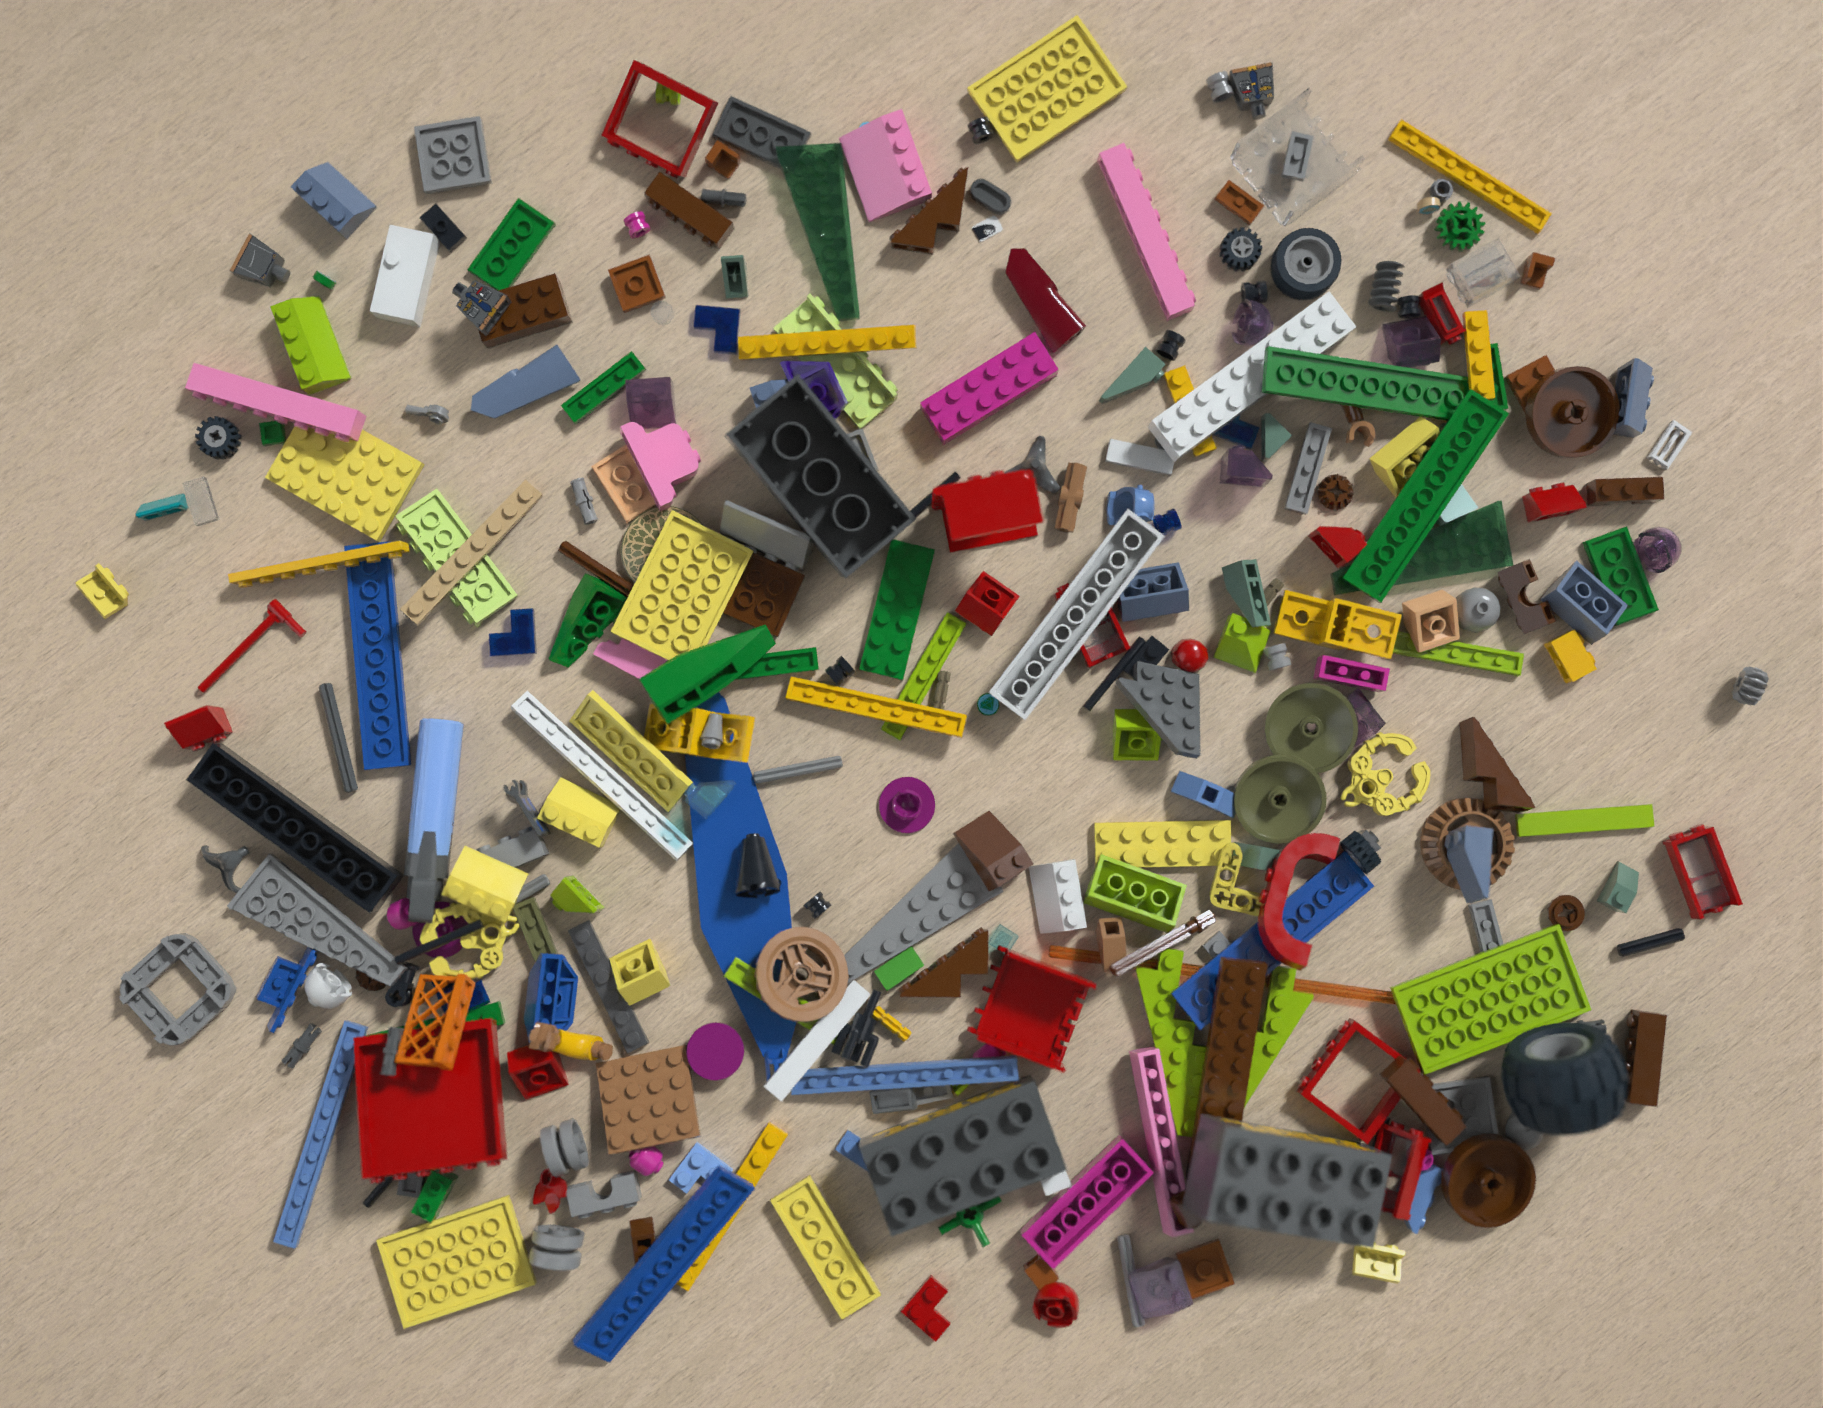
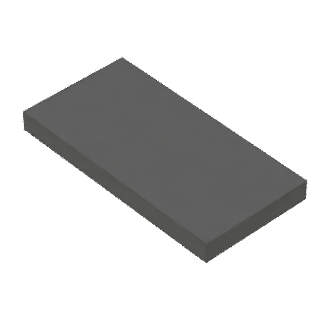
M730 96L712 133V138L793 174L811 136L810 131L733 96Z

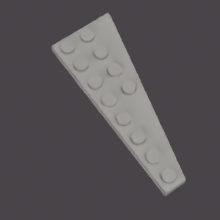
M268 854L227 905L229 909L254 919L268 928L281 932L299 943L326 954L328 957L345 963V965L355 968L388 986H393L407 969L404 964L397 965L391 953L274 854Z

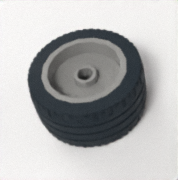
M1314 228L1295 230L1282 239L1273 253L1270 269L1274 284L1280 292H1283V294L1297 300L1316 298L1324 294L1336 281L1341 269V252L1335 240L1322 230Z

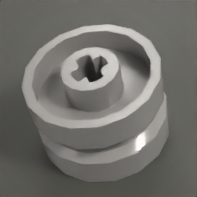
M574 1118L562 1121L559 1129L555 1125L541 1129L540 1139L543 1154L548 1168L554 1177L567 1174L570 1167L577 1171L588 1166L589 1158L584 1136Z
M548 1224L535 1226L532 1241L536 1246L530 1249L529 1262L537 1267L551 1270H573L579 1268L582 1254L577 1249L582 1247L585 1233L577 1228Z

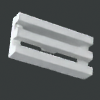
M1672 420L1647 456V459L1655 461L1656 465H1661L1662 469L1667 470L1692 432L1675 420ZM1674 427L1677 428L1671 436V438L1669 439V441L1667 442V444L1665 445V447L1663 448V450L1661 451V453L1659 454V456H1657L1656 454L1658 453V451L1660 450V448L1662 447V445L1664 444V442L1666 441ZM1683 432L1684 435L1682 436V438L1680 439V441L1678 442V444L1676 445L1668 459L1664 461L1663 458L1665 457V455L1667 454V452L1669 451V449L1671 448L1679 434Z

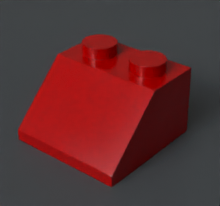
M1565 483L1551 485V489L1543 490V487L1529 489L1528 494L1522 496L1527 523L1571 515L1587 508L1585 501L1575 486H1565Z
M1319 526L1307 535L1337 568L1348 563L1367 545L1364 541L1365 536L1359 530H1354L1351 527Z
M982 571L966 592L955 611L992 636L1020 596L985 571Z
M210 705L203 706L164 723L167 730L182 749L192 750V752L204 749L206 747L205 744L211 741L213 743L227 739L226 735L233 733L223 707Z
M529 1045L507 1052L509 1075L525 1100L569 1085L559 1053L531 1049Z

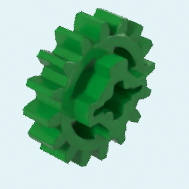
M1458 201L1455 207L1451 203L1447 206V210L1443 209L1440 212L1441 216L1435 221L1439 224L1435 227V231L1440 232L1437 239L1443 238L1445 240L1442 246L1450 244L1451 251L1458 247L1459 252H1462L1465 247L1469 250L1473 247V244H1477L1480 241L1479 237L1485 233L1481 228L1486 225V222H1480V219L1484 216L1483 214L1477 215L1475 213L1478 207L1470 209L1469 202L1462 206L1461 201Z

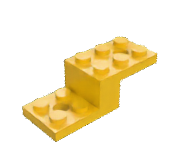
M1284 590L1273 634L1338 651L1345 648L1389 660L1392 657L1402 615L1338 598L1328 601ZM1298 611L1304 612L1307 616V620L1303 624L1296 621L1295 615ZM1370 625L1376 626L1379 630L1376 638L1368 635L1367 630Z
M649 704L644 737L659 751L748 763L755 717L716 713L693 708L667 724L658 713L654 704ZM711 713L722 716L723 743L720 744L719 749H709L701 745L702 741L700 738ZM666 724V730L663 733V727ZM733 733L734 738L732 742H730V736Z

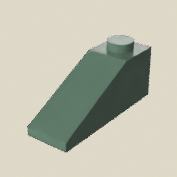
M1145 347L1103 393L1099 402L1103 404L1149 386L1152 381L1157 383L1165 374L1162 370L1166 364Z
M1240 560L1222 567L1226 589L1252 627L1270 626L1271 622L1257 560Z

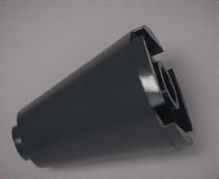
M758 833L747 834L746 838L742 839L734 890L737 897L757 898V895L765 894L766 897L780 892V884L765 838L760 837Z

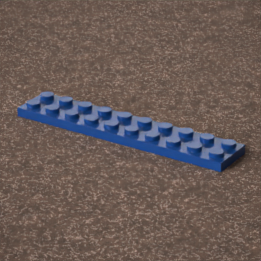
M389 541L344 546V550L359 549L389 543ZM388 557L380 558L381 561L376 563L362 561L359 562V566L346 567L364 770L411 766L393 559Z
M1343 851L1334 861L1324 866L1286 898L1282 913L1283 925L1293 938L1307 943L1370 891L1374 885L1349 854ZM1258 922L1170 993L1199 1030L1203 1029L1211 1020L1220 957L1265 961L1268 964L1266 976L1281 964L1269 953L1263 944Z
M718 1165L573 1339L574 1346L610 1363L755 1190L753 1184Z

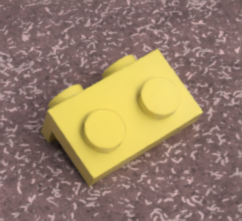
M98 563L95 565V571L75 583L76 587L104 619H107L128 605L127 596L129 594L122 584L117 585L113 580L114 575L107 567L103 568Z
M1374 1243V1248L1356 1245L1353 1254L1352 1275L1398 1284L1401 1274V1259L1405 1257V1251L1398 1250V1247L1394 1245H1385L1383 1247Z

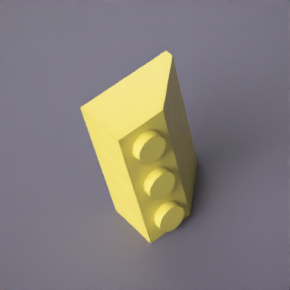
M1423 417L1415 420L1369 458L1376 475L1395 497L1398 496L1440 434L1439 428Z
M561 777L546 798L537 819L592 845L603 847L619 815L620 809L611 800Z
M465 846L441 895L506 923L528 877V873Z

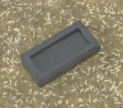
M914 1087L869 1091L873 1114L918 1108Z

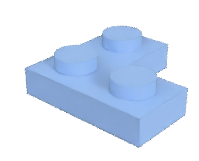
M696 1142L669 1181L687 1194L700 1176L707 1179L718 1165L731 1172L733 1168Z

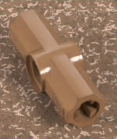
M1068 463L1064 485L1061 487L1058 499L1059 508L1054 529L1061 532L1073 533L1075 529L1077 512L1080 510L1084 490L1082 489L1087 466L1083 464Z

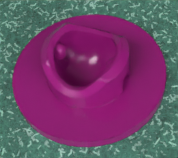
M914 777L897 778L891 781L881 793L879 799L880 814L884 822L895 831L901 833L917 832L931 821L935 812V798L931 789L923 781Z
M445 901L435 902L434 913L435 909H444L449 907L451 903ZM454 915L444 918L445 922L439 924L435 930L438 937L469 923L466 922L464 916L455 919ZM418 922L412 927L413 938L417 947L422 945L420 936L426 923ZM461 938L425 954L433 958L437 956H442L443 958L451 957L463 949L460 942Z
M712 1022L699 1027L692 1034L687 1045V1058L690 1066L699 1076L709 1080H722L731 1076L738 1070L744 1057V1044L739 1033L731 1026L720 1022Z

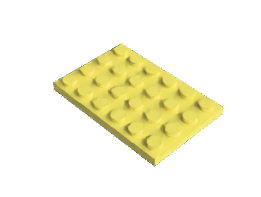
M1078 15L967 87L968 93L983 115L988 117L990 125L1016 163L1127 90V85Z
M294 426L265 478L380 542L425 464L363 429L358 442L349 439V442H344L336 439V435L330 433L328 436H323L314 432L315 429L308 427V430H303Z
M672 510L611 633L666 660H670L678 654L707 645L753 554V550Z
M510 1195L440 1217L432 1223L426 1222L376 1240L404 1329L533 1286L537 1283Z

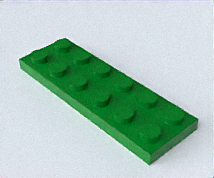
M895 539L891 540L859 670L899 680L904 679L935 549Z

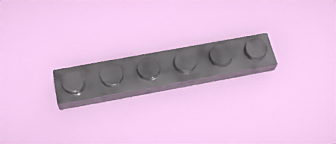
M590 920L568 930L627 1053L649 1043L632 1006L628 1005L618 991L611 963Z

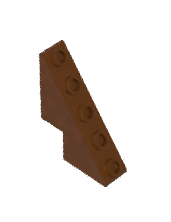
M968 167L965 169L960 168L953 175L954 179L949 184L945 183L938 189V195L933 200L929 198L922 205V210L917 215L912 214L905 222L906 226L901 231L897 229L890 236L891 249L933 255L937 229L959 232Z
M1471 717L1460 722L1463 781L1483 783L1484 809L1517 813L1534 809L1535 805L1531 797L1525 792L1518 778L1510 770L1505 759L1500 755L1492 740L1482 729L1479 721L1475 717Z
M980 927L971 934L973 938L967 943L961 941L953 947L955 952L947 957L944 954L934 962L936 966L931 970L925 968L916 975L918 979L910 984L908 981L898 989L900 997H961V974H988V929Z

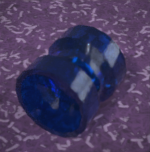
M1174 508L1167 510L1166 514H1157L1153 517L1152 521L1155 529L1163 535H1167L1171 530L1177 531L1182 529L1179 516Z

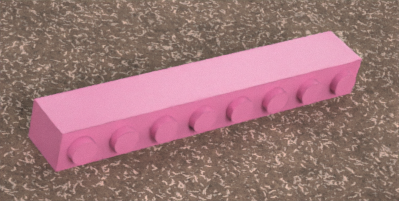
M1125 143L1100 152L1097 161L1167 321L1192 311L1195 306L1194 303H1196L1195 295L1186 286V275L1177 265L1178 257L1175 250H1171L1169 247L1168 233L1165 229L1162 230L1159 224L1161 221L1157 209L1153 210L1150 192L1148 189H1144L1142 185L1143 177L1140 170L1136 169L1133 164L1134 156L1131 149H1127Z
M193 363L185 386L186 389L193 392L192 396L197 399L206 401V398L213 399V403L224 407L227 404H231L238 411L246 413L248 409L254 411V415L265 419L267 415L274 417L273 420L287 425L289 421L295 423V427L303 430H308V427L315 429L314 432L320 435L328 436L330 433L336 435V439L344 442H349V439L358 442L367 417L356 409L197 363Z
M1151 1046L1131 1050L1129 1055L1150 1166L1154 1172L1152 1177L1163 1233L1171 1237L1192 1233L1194 1229L1189 1230L1179 1223L1168 1200L1185 1190L1186 1187L1160 1050Z

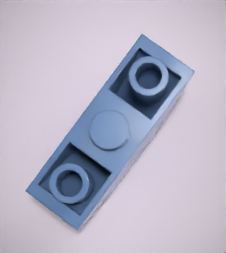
M1179 771L1171 792L1228 817H1235V793L1202 778Z
M1432 1164L1429 1169L1421 1171L1410 1210L1411 1218L1410 1220H1404L1407 1228L1416 1234L1425 1225V1213L1427 1208H1430L1434 1202L1433 1193L1436 1186H1439L1441 1183L1443 1169L1435 1164ZM1400 1182V1184H1399V1187H1398V1189H1397V1192H1399V1189H1400V1186H1401V1182Z

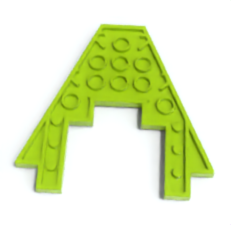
M1168 948L1159 953L1157 969L1136 966L1135 971L1154 1047L1160 1050L1176 1134L1192 1137L1206 1046L1192 1044L1195 1030L1193 1021L1173 1018L1176 1000L1170 993L1179 986L1184 951ZM1279 965L1270 975L1262 1031H1257L1245 1106L1314 997L1312 993L1293 991L1296 969Z

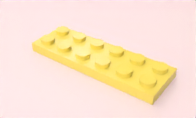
M594 690L587 694L569 720L667 812L674 808L693 782Z
M1231 820L1094 823L1095 867L1101 854L1136 867L1217 866L1223 846L1231 843ZM1232 852L1227 853L1229 857L1228 864L1232 865Z
M810 1175L771 1198V1203L841 1320L881 1296V1292Z

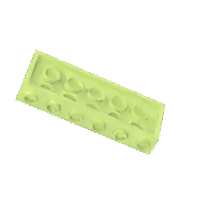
M811 294L807 295L806 301L773 328L777 334L842 330L838 326L840 322L833 313L828 314L823 309L825 305L818 296L814 298ZM866 352L797 356L800 361L830 362L848 401L843 411L859 429H863L898 399L897 387L892 381H886L881 376L883 371L876 363L872 365L867 358L869 356Z
M435 489L396 515L398 523L395 526L403 536L407 534L411 540L409 545L416 554L418 552L422 554L425 558L422 562L429 571L434 570L436 572L472 535L438 489ZM488 555L472 569L449 595L456 607L460 605L465 611L462 615L470 625L474 623L477 628L481 625L482 621L518 597Z

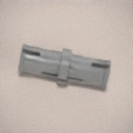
M584 478L572 480L570 484L576 497L575 504L579 506L584 524L588 525L597 522L598 518L592 504L593 498L589 496Z

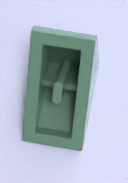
M744 255L721 256L726 299L748 297Z
M1265 413L1261 417V462H1266L1292 436L1270 413Z
M1234 842L1239 845L1243 854L1240 866L1267 871L1268 868L1272 867L1280 851ZM1235 850L1232 852V857L1234 855L1237 856Z

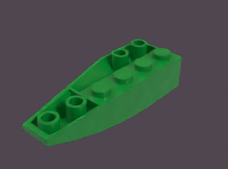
M762 625L678 654L642 676L639 680L660 716L669 724L733 682L764 656L776 643L767 626Z

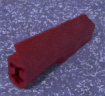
M1025 248L1010 249L1005 274L1051 352L1055 353L1059 348L1067 345L1086 328V325L1057 292L1058 288L1029 252Z

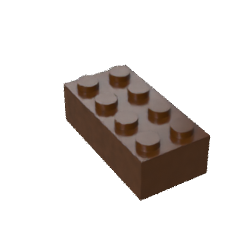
M554 273L499 290V292L505 294L511 300V304L487 336L479 329L478 331L482 343L487 348H491L572 323L562 285L557 275Z

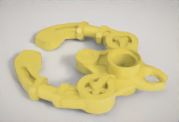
M1378 732L1376 737L1371 740H1365L1355 754L1348 758L1347 766L1352 772L1351 784L1343 790L1340 798L1344 801L1347 794L1352 793L1355 799L1353 802L1346 801L1344 803L1345 807H1355L1363 803L1372 807L1377 815L1388 816L1395 812L1407 811L1411 805L1422 802V797L1430 783V769L1425 761L1412 765L1411 771L1416 780V785L1410 790L1411 795L1407 798L1400 796L1396 800L1392 794L1385 793L1386 787L1393 780V773L1389 769L1371 770L1373 762L1370 755L1376 752L1375 747L1380 744L1383 747L1388 744H1394L1397 751L1404 756L1411 755L1417 747L1412 739L1407 736ZM1363 783L1368 786L1367 794L1362 791Z
M451 903L449 907L444 909H435L433 922L426 923L421 932L420 941L422 944L438 938L435 930L436 927L445 922L444 918L454 915L455 919L464 916L467 923L481 919L484 926L461 937L460 941L461 945L466 949L478 948L482 950L480 955L481 963L474 964L473 970L464 972L463 969L459 971L450 969L448 961L442 956H437L429 962L435 975L457 976V974H466L471 979L483 978L492 969H496L501 965L503 961L502 947L505 938L516 933L520 927L516 923L512 929H507L505 922L462 903ZM509 916L507 921L516 922L517 917ZM489 927H495L498 930V934L489 936L485 930Z

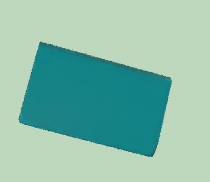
M182 493L140 505L135 513L136 517L147 521L185 511L188 509L185 494Z

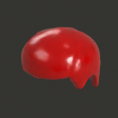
M1181 639L1174 645L1171 652L1173 664L1182 671L1198 672L1205 667L1208 661L1207 648L1196 639Z

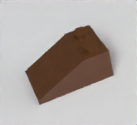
M987 811L953 833L988 891L1000 887L1034 864L1022 844L990 811Z

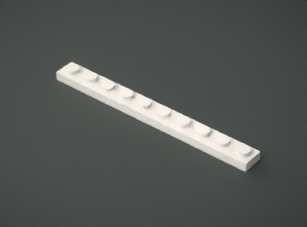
M526 691L511 705V709L676 861L692 846L693 843L532 694Z

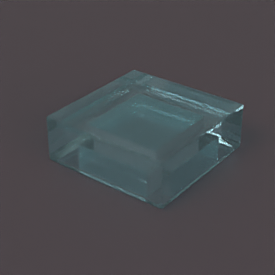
M999 924L988 944L996 949L998 945L1011 949L1019 936Z

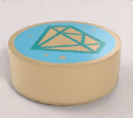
M1437 197L1424 198L1417 203L1418 213L1423 215L1437 212L1441 208L1440 200Z

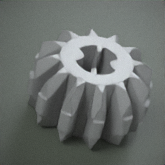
M1745 667L1739 673L1733 685V699L1744 705L1751 706L1757 704L1767 687L1769 680L1767 673L1756 667Z

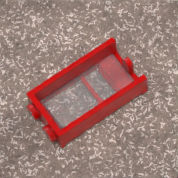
M1069 583L1057 588L1058 592L1054 594L1057 602L1070 586ZM1112 607L1079 649L1088 668L1130 649Z
M1704 824L1690 827V832L1685 834L1682 831L1669 835L1670 839L1662 841L1666 847L1692 919L1701 920L1704 918V914L1718 913L1723 911V908L1726 906H1739L1743 904L1714 827L1704 826Z
M1391 1121V1124L1383 1123L1381 1125L1374 1147L1392 1155L1381 1212L1393 1214L1392 1217L1397 1219L1410 1220V1210L1428 1143H1431L1432 1139L1424 1137L1423 1131L1414 1128L1406 1130L1404 1129V1124Z

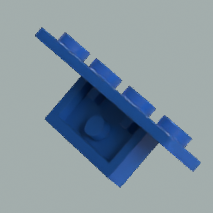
M307 947L299 964L279 956L276 957L256 996L257 1000L276 1007L267 1024L269 1032L274 1033L276 1028L282 1026L287 1007L290 1008L295 1001L296 995L294 993L296 989L303 985L308 966L311 967L316 960L317 954H315V949Z

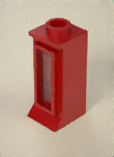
M1443 282L1423 291L1419 295V305L1440 346L1447 342L1449 345H1452L1461 340L1460 336L1466 331V328L1464 329L1444 290Z

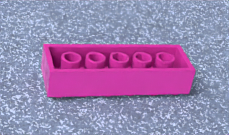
M1033 332L920 402V409L942 444L945 445L1057 376L1059 369L1037 334Z
M1118 1135L1070 1181V1187L1057 1193L1020 1229L1021 1235L1054 1270L1154 1172L1131 1146Z

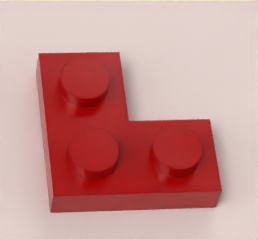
M930 1274L903 1306L901 1312L936 1342L951 1323L935 1309L936 1305L947 1294L948 1289Z

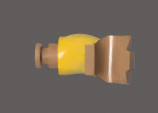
M536 1022L534 1030H531L529 1040H531L529 1048L545 1052L555 1051L579 1060L595 1061L601 1058L607 1061L613 1053V1046L604 1043L600 1036L573 1033L557 1029L554 1025Z

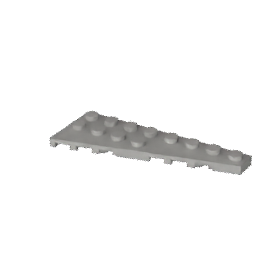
M958 843L844 955L848 967V983L1002 893L1003 889L1000 886L992 891H988Z

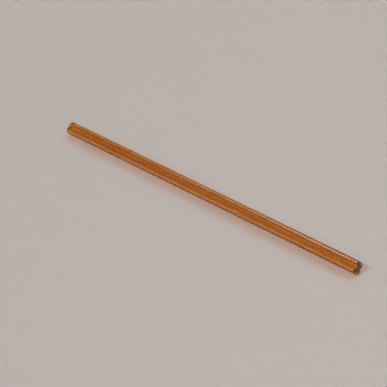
M1054 945L1049 946L1048 956L1050 958L1102 965L1098 951ZM1149 959L1138 966L1157 969L1158 960ZM1182 963L1180 975L1191 977L1203 966ZM1270 975L1265 977L1264 987H1269ZM1295 978L1293 991L1396 1005L1391 991Z

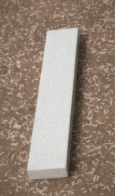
M852 979L847 985L846 992L837 1007L816 1022L764 1084V1087L782 1102L871 994Z

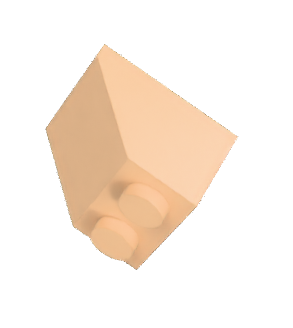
M1443 589L1402 603L1404 624L1419 653L1460 639L1457 599Z

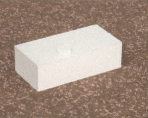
M394 225L389 226L370 312L376 318L421 327L440 241L434 234Z

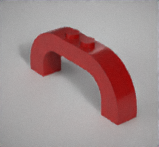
M1310 833L1294 839L1285 846L1276 856L1272 867L1268 868L1264 878L1267 885L1265 890L1262 889L1259 896L1261 907L1258 915V928L1263 944L1276 960L1299 971L1307 967L1312 945L1293 938L1286 931L1282 921V913L1297 862L1304 859H1313L1329 864L1335 860L1341 838L1332 835Z

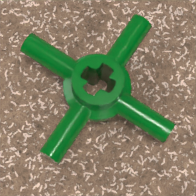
M1000 1196L968 1207L970 1210L975 1209L977 1213L974 1215L975 1219L973 1221L969 1218H964L963 1214H966L965 1209L958 1211L955 1218L940 1225L938 1229L942 1235L960 1225L973 1229L983 1248L991 1244L981 1226L984 1212L1001 1203L1002 1200Z

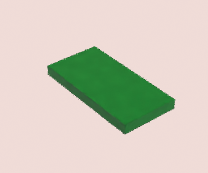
M518 198L467 269L468 272L497 291L512 287L556 226L555 222Z
M1627 526L1582 542L1595 577L1628 605L1614 626L1659 610Z

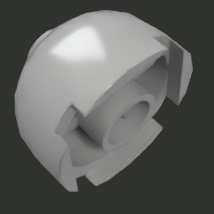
M1477 587L1467 589L1456 598L1459 627L1473 633L1488 630L1496 623L1500 616L1501 607L1499 600L1494 593L1487 589Z

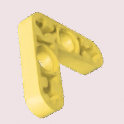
M1227 843L1221 850L1209 896L1211 903L1219 908L1258 917L1259 905H1261L1259 902L1260 893L1234 887L1243 854L1238 844ZM1235 850L1237 856L1234 855L1232 857V865L1228 864L1229 857L1227 853ZM1223 870L1232 872V877L1229 880H1222L1219 877ZM1220 892H1223L1225 897H1221L1220 900H1217L1216 895H1218ZM1240 896H1245L1248 898V903L1245 906H1239L1236 904V899Z

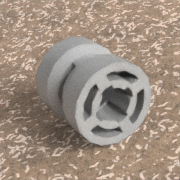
M1226 71L1215 73L1206 79L1207 86L1213 91L1211 94L1213 102H1221L1234 95L1232 86L1228 85L1229 76Z
M1285 643L1263 649L1265 656L1271 659L1268 663L1269 671L1292 665L1290 658L1285 657L1287 651Z

